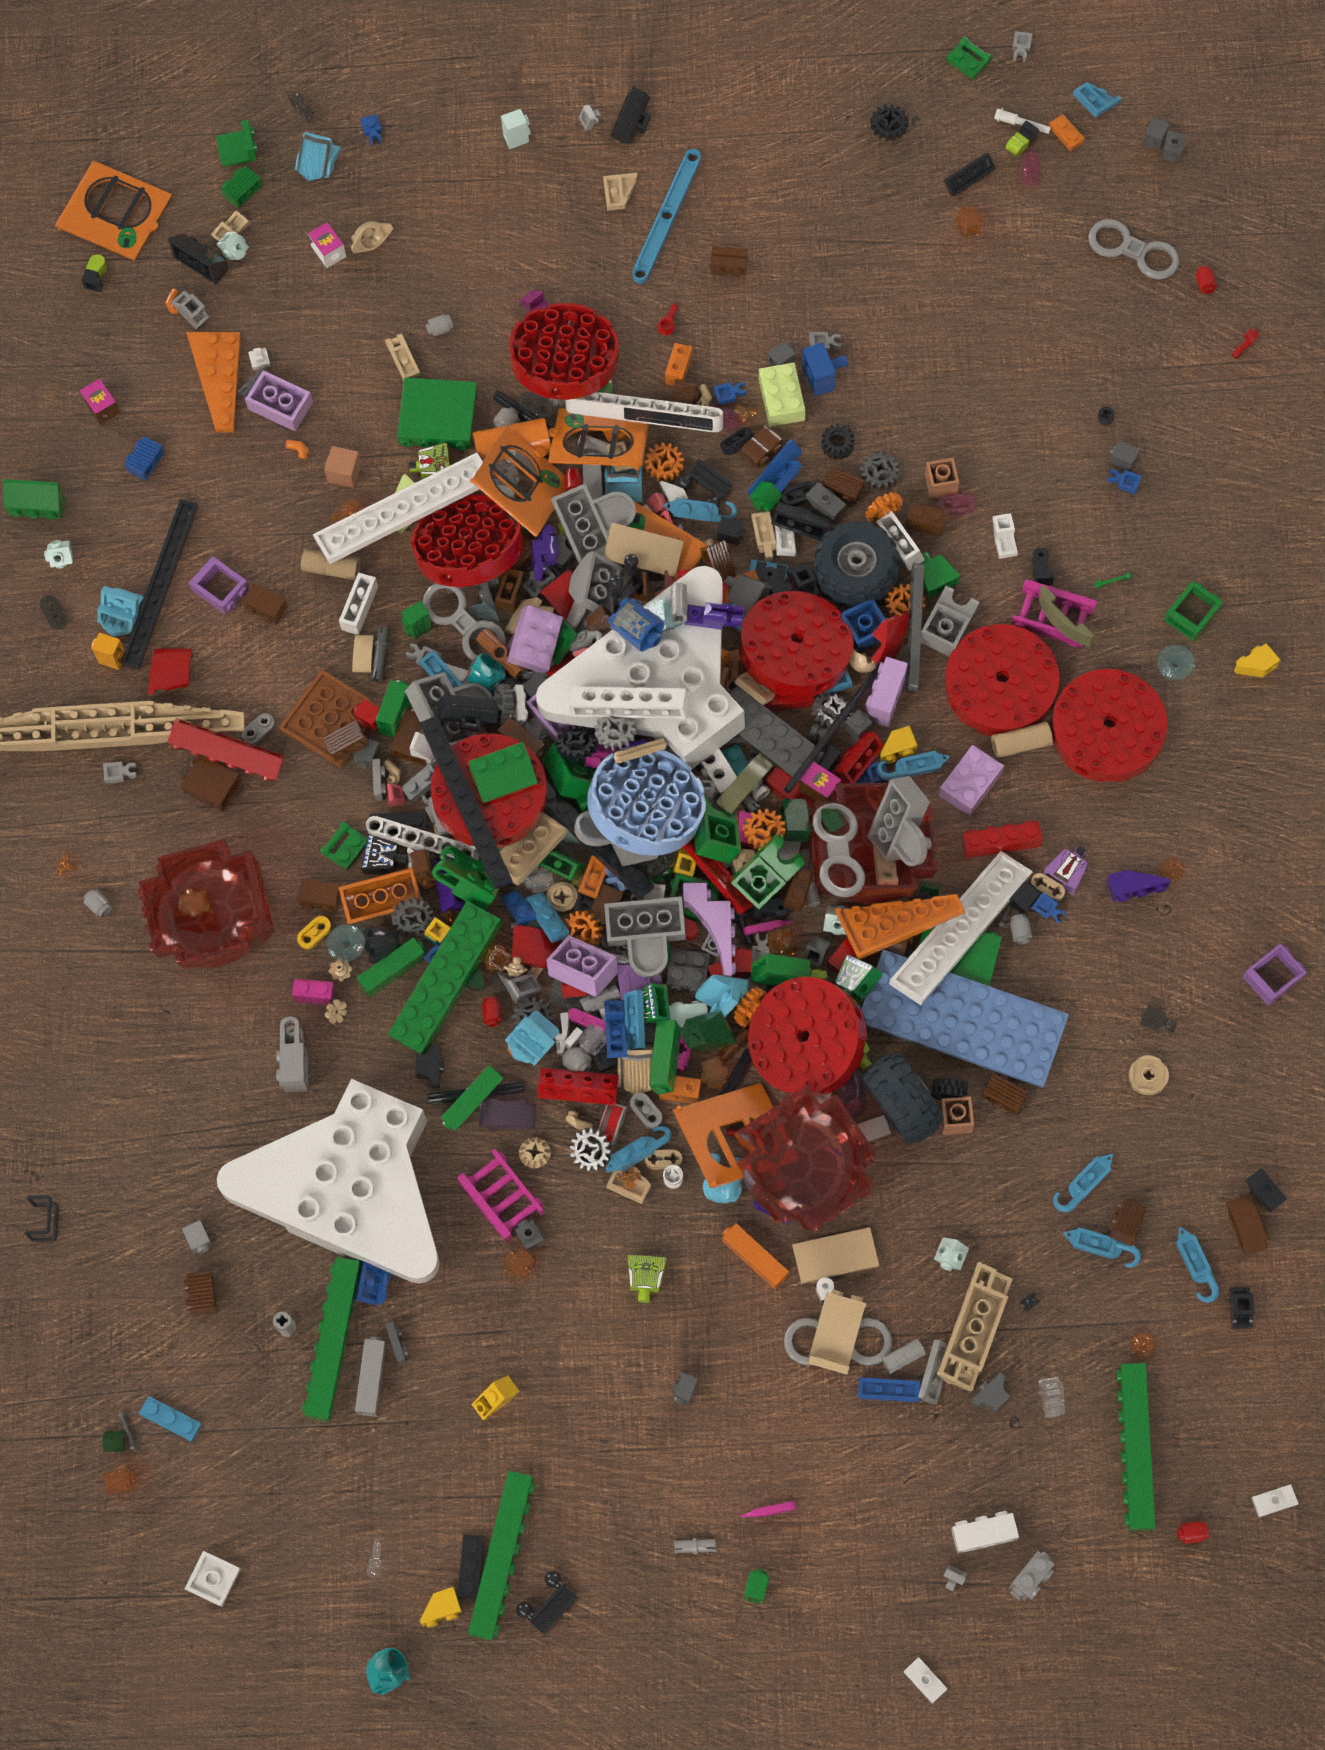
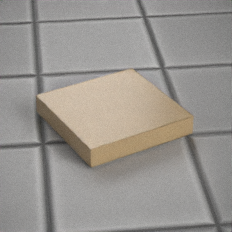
M537 597L522 600L504 632L508 635L515 634L521 609L527 605L539 608L542 600Z

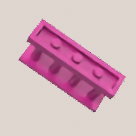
M1025 579L1022 593L1026 595L1020 616L1013 615L1011 625L1066 642L1073 647H1083L1082 644L1069 639L1055 627L1045 625L1047 617L1043 609H1041L1037 622L1026 619L1033 598H1039L1040 588L1044 584ZM1044 585L1056 597L1055 603L1062 606L1061 612L1066 617L1069 609L1079 610L1080 614L1076 627L1081 623L1084 624L1087 614H1094L1097 604L1096 600Z
M493 1149L492 1154L495 1159L473 1176L469 1175L466 1177L462 1173L457 1177V1180L507 1243L512 1239L510 1233L513 1231L512 1228L535 1210L542 1216L544 1214L542 1209L544 1205L538 1197L534 1199L506 1164L508 1160L505 1155ZM501 1165L507 1174L485 1191L478 1192L474 1187L476 1182ZM513 1180L519 1189L496 1207H490L487 1204L488 1198L509 1181ZM524 1195L531 1204L508 1222L502 1223L498 1218L500 1213Z

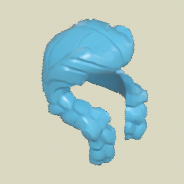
M711 1153L713 1159L719 1163L721 1156ZM734 1157L737 1165L741 1166V1158ZM705 1179L703 1183L705 1197L715 1203L726 1204L735 1202L742 1192V1179L715 1188H710Z

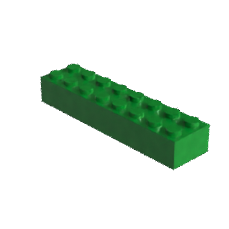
M466 901L390 1029L388 1036L419 1055L427 1054L466 988L467 981L476 971L502 927L503 923L499 918Z

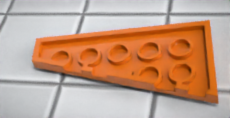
M186 332L216 432H234L241 334L240 332Z
M957 894L937 896L925 900L913 899V901L909 902L895 901L872 904L867 907L853 906L850 909H834L858 960L965 914V909Z

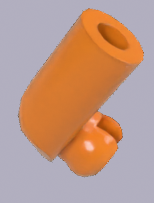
M173 288L165 304L170 313L177 314L178 311L171 302L180 292Z
M286 441V449L297 450L299 458H308L309 448L303 442Z

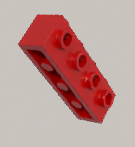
M1029 820L1019 825L1010 823L1000 828L992 826L981 831L975 829L968 830L966 833H963L962 845L965 859L999 854L1000 851L1006 853L1041 847L1043 838L1039 821Z
M541 1068L538 1080V1098L616 1105L619 1075Z

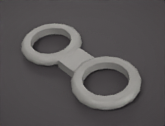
M1113 219L1101 220L1090 229L1088 239L1093 251L1105 257H1117L1121 254L1137 260L1138 268L1149 278L1156 280L1166 279L1172 276L1178 269L1180 263L1179 255L1174 247L1161 241L1146 244L1130 236V231L1120 221ZM1107 227L1115 228L1121 232L1124 241L1115 249L1103 248L1096 241V234L1099 230ZM1160 249L1167 252L1172 259V265L1164 271L1151 270L1147 267L1144 260L1145 255L1149 251Z
M437 583L428 588L424 594L423 605L429 612L430 620L440 625L453 624L463 634V651L470 660L473 661L477 657L471 650L470 638L480 628L493 630L497 638L506 645L505 634L500 626L492 621H475L465 611L467 601L465 593L461 588L444 586ZM444 588L454 591L459 600L456 612L450 617L445 618L434 614L430 604L434 593ZM503 648L498 651L499 658L504 652Z
M836 803L824 804L817 809L813 816L814 830L822 840L827 842L829 857L820 867V879L822 885L830 893L840 897L854 896L861 891L865 882L863 868L856 860L850 857L848 842L857 833L858 823L855 815L847 807ZM821 809H837L848 820V833L842 836H834L827 833L821 824ZM839 863L851 867L857 877L856 884L851 888L837 887L829 879V867Z
M798 1319L785 1332V1351L798 1364L812 1365L807 1363L809 1357L801 1356L795 1351L792 1345V1337L801 1327L809 1326L817 1329L819 1322L817 1319ZM861 1319L859 1329L873 1327L880 1331L884 1339V1347L879 1354L873 1357L862 1356L853 1348L851 1359L858 1364L866 1366L879 1364L882 1362V1357L891 1352V1333L886 1325L876 1319Z

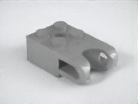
M945 586L921 631L920 643L950 657V654L955 650L979 605V601L971 598L966 605H957L952 599L954 589Z
M291 1016L281 1020L280 1050L276 1051V1059L280 1066V1069L276 1070V1078L285 1092L308 1091V1052L304 1046V1033L299 1021ZM291 1022V1023H294V1024H295V1025H293V1026H288V1027L285 1029V1026H286L288 1023Z

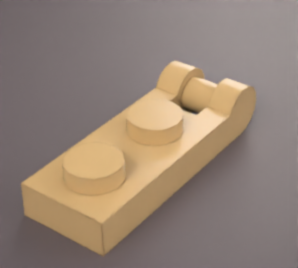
M402 333L396 335V338L386 339V346L403 382L404 378L421 376Z
M874 846L877 885L884 886L886 884L896 888L898 876L895 861L886 862Z

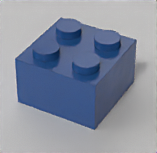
M874 599L862 602L840 613L843 621L852 631L853 647L857 649V652L880 642L872 634L885 620V617Z

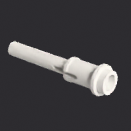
M1003 108L997 109L994 118L997 119V122L1003 121L1013 125L1015 123L1022 125L1027 120L1018 117V114L1004 111ZM1027 120L1037 127L1038 131L1049 134L1051 127Z

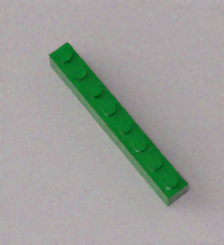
M336 1257L335 1263L332 1262L330 1274H333L332 1280L327 1283L326 1294H328L327 1302L324 1301L322 1307L324 1319L320 1321L318 1333H321L320 1339L315 1342L314 1353H317L316 1359L311 1362L310 1372L312 1373V1378L308 1380L306 1386L308 1398L304 1400L302 1412H304V1416L307 1419L331 1422L361 1268V1262L358 1260Z
M1146 1363L1121 1364L1119 1370H1116V1382H1120V1390H1117V1401L1121 1402V1410H1118V1421L1122 1423V1431H1119V1441L1123 1443L1124 1450L1120 1452L1121 1464H1124L1125 1472L1121 1474L1122 1484L1126 1486V1492H1123V1505H1127V1513H1124V1525L1128 1526V1531H1153L1155 1529Z
M508 1471L468 1635L471 1637L493 1642L494 1637L498 1638L501 1625H498L500 1616H504L506 1605L503 1604L504 1597L509 1595L511 1584L508 1583L509 1576H513L516 1563H513L515 1555H519L521 1543H518L519 1536L524 1534L526 1523L523 1520L525 1514H529L531 1506L528 1499L530 1494H534L536 1486L532 1476Z

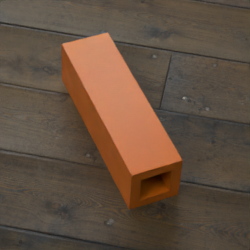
M735 1224L733 1227L728 1226L724 1230L722 1242L773 1289L776 1290L789 1276V1271L738 1224Z

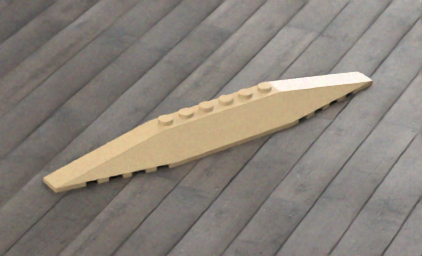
M154 701L35 708L29 712H19L5 718L0 717V751H55L166 743L176 718L221 734L243 732L244 712L211 710V708L202 707L201 709L187 705L176 706L171 703H154Z

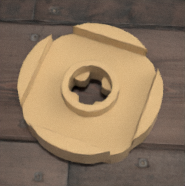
M1146 1055L1140 1057L1131 1065L1128 1077L1134 1091L1143 1095H1155L1160 1093L1166 1086L1169 1072L1166 1065L1159 1058ZM1147 1071H1150L1151 1075H1154V1078L1147 1080L1146 1077L1143 1076V1074H1146Z

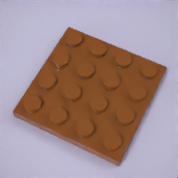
M321 669L278 729L332 764L342 768L351 754L344 760L335 761L330 755L323 737L355 720L353 715L354 708L358 703L361 704L363 699L378 708L381 705ZM365 727V729H362L366 735L369 729Z

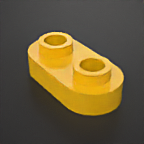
M318 916L302 929L297 936L300 947L306 950L312 949L331 931L329 919L325 916ZM324 925L325 928L323 930H319V926ZM306 938L311 939L309 943L304 942Z

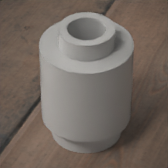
M444 314L427 320L428 324L425 325L428 334H432L433 337L447 333L453 328L450 316H444Z
M90 890L85 894L84 904L96 916L103 918L112 910L110 901L99 890Z
M1025 914L1011 917L1010 927L1013 941L1018 942V944L1028 943L1032 938L1029 919L1026 918Z

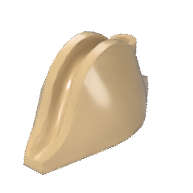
M370 221L359 226L351 237L353 253L370 251L379 247L393 230L390 223Z

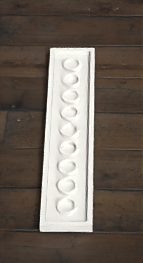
M475 453L314 533V539L329 564L479 490L477 486L470 482V479L473 478L483 461Z
M1000 851L960 898L965 914L937 925L890 979L889 984L922 1005L1009 903L1015 892L1031 877L1032 871Z

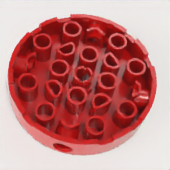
M555 303L549 304L547 308L532 310L526 314L522 321H518L514 326L509 341L510 365L513 374L528 390L546 398L570 400L591 395L607 385L614 376L618 366L619 342L612 324L605 316L596 314L594 309L579 304Z
M483 494L467 495L464 499H459L421 518L413 529L411 544L417 566L427 579L440 585L462 588L490 581L511 568L523 551L525 537L522 525L490 497Z
M800 591L778 592L761 599L748 611L742 624L738 651L746 672L756 683L769 688L770 692L785 696V694L796 696V698L813 697L832 689L838 684L842 676L845 675L853 651L852 631L840 616L841 612L825 599Z
M1006 624L981 627L966 635L950 654L945 673V694L950 708L966 726H970L977 730L978 733L987 736L1040 724L1053 707L1059 687L1058 664L1046 643L1037 635L1024 628Z
M1100 669L1087 672L1070 682L1057 699L1051 720L1053 744L1062 757V761L1082 777L1103 783L1105 781H1116L1117 783L1130 780L1132 777L1145 772L1155 762L1162 749L1167 732L1165 707L1156 691L1147 682L1134 674L1117 669Z
M478 734L457 742L451 748L497 848H502L526 837L541 820L547 802L546 776L537 756L525 745L537 784L483 804L470 773L468 761L521 742L500 734ZM436 765L431 779V797L436 817L444 830L448 831L456 840L468 846H474L439 767Z
M814 977L790 979L768 992L760 1001V1005L757 1006L752 1016L748 1034L749 1052L759 1074L773 1087L801 1097H819L829 1094L850 1080V1076L861 1064L865 1053L863 1052L865 1040H867L864 1015L854 998L842 988L826 980Z

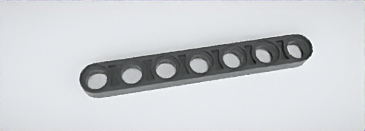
M913 563L911 569L908 666L906 674V690L916 692L919 684L924 565L919 563Z

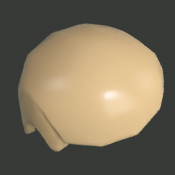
M853 649L849 662L854 670L867 673L875 670L878 665L866 653L860 654L857 652V649Z

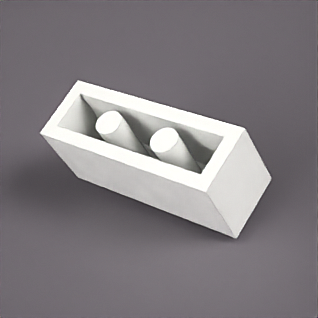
M892 511L876 521L879 527L884 529L887 535L895 541V549L899 552V557L909 571L912 569L913 563L920 564L925 561L920 550Z
M358 572L339 619L341 630L356 635L360 634L378 589L375 577Z
M1007 1511L998 1512L995 1514V1517L989 1519L987 1516L975 1518L976 1522L967 1523V1520L959 1521L951 1529L957 1554L1015 1541L1019 1538L1013 1513L1007 1514Z

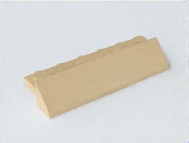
M980 1262L977 1263L937 1373L948 1384L956 1385L969 1392L973 1390L977 1376L983 1369L1007 1302V1293L1012 1282V1278L998 1273L996 1269Z

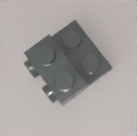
M672 949L667 988L674 992L688 990L690 993L696 994L707 980L710 953Z

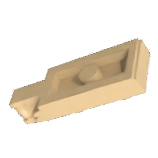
M770 511L751 514L759 553L764 552L765 561L771 562L773 561L772 551L776 550V540L771 524Z

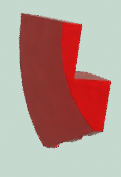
M567 570L540 591V595L554 608V613L566 620L574 603L573 597L568 592L572 575L570 570Z
M907 610L901 616L894 615L891 618L885 619L872 634L882 643V646L871 658L876 664L884 663L886 657L894 659L899 652L910 621V613Z
M192 649L154 650L149 675L148 695L154 694V690L165 689L169 691L189 686L191 680L190 662L193 655Z
M514 925L512 963L513 957H520V964L531 965V968L548 969L546 960L559 945L557 941L551 943L542 929Z

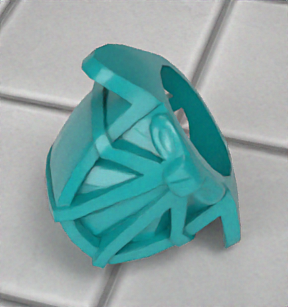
M481 653L471 662L466 678L468 683L480 684L490 694H493V690L506 677L504 667L488 654Z
M385 1648L380 1652H376L367 1662L366 1676L373 1693L381 1694V1696L385 1695L395 1688H399L405 1680H411L409 1665L403 1654L396 1648Z

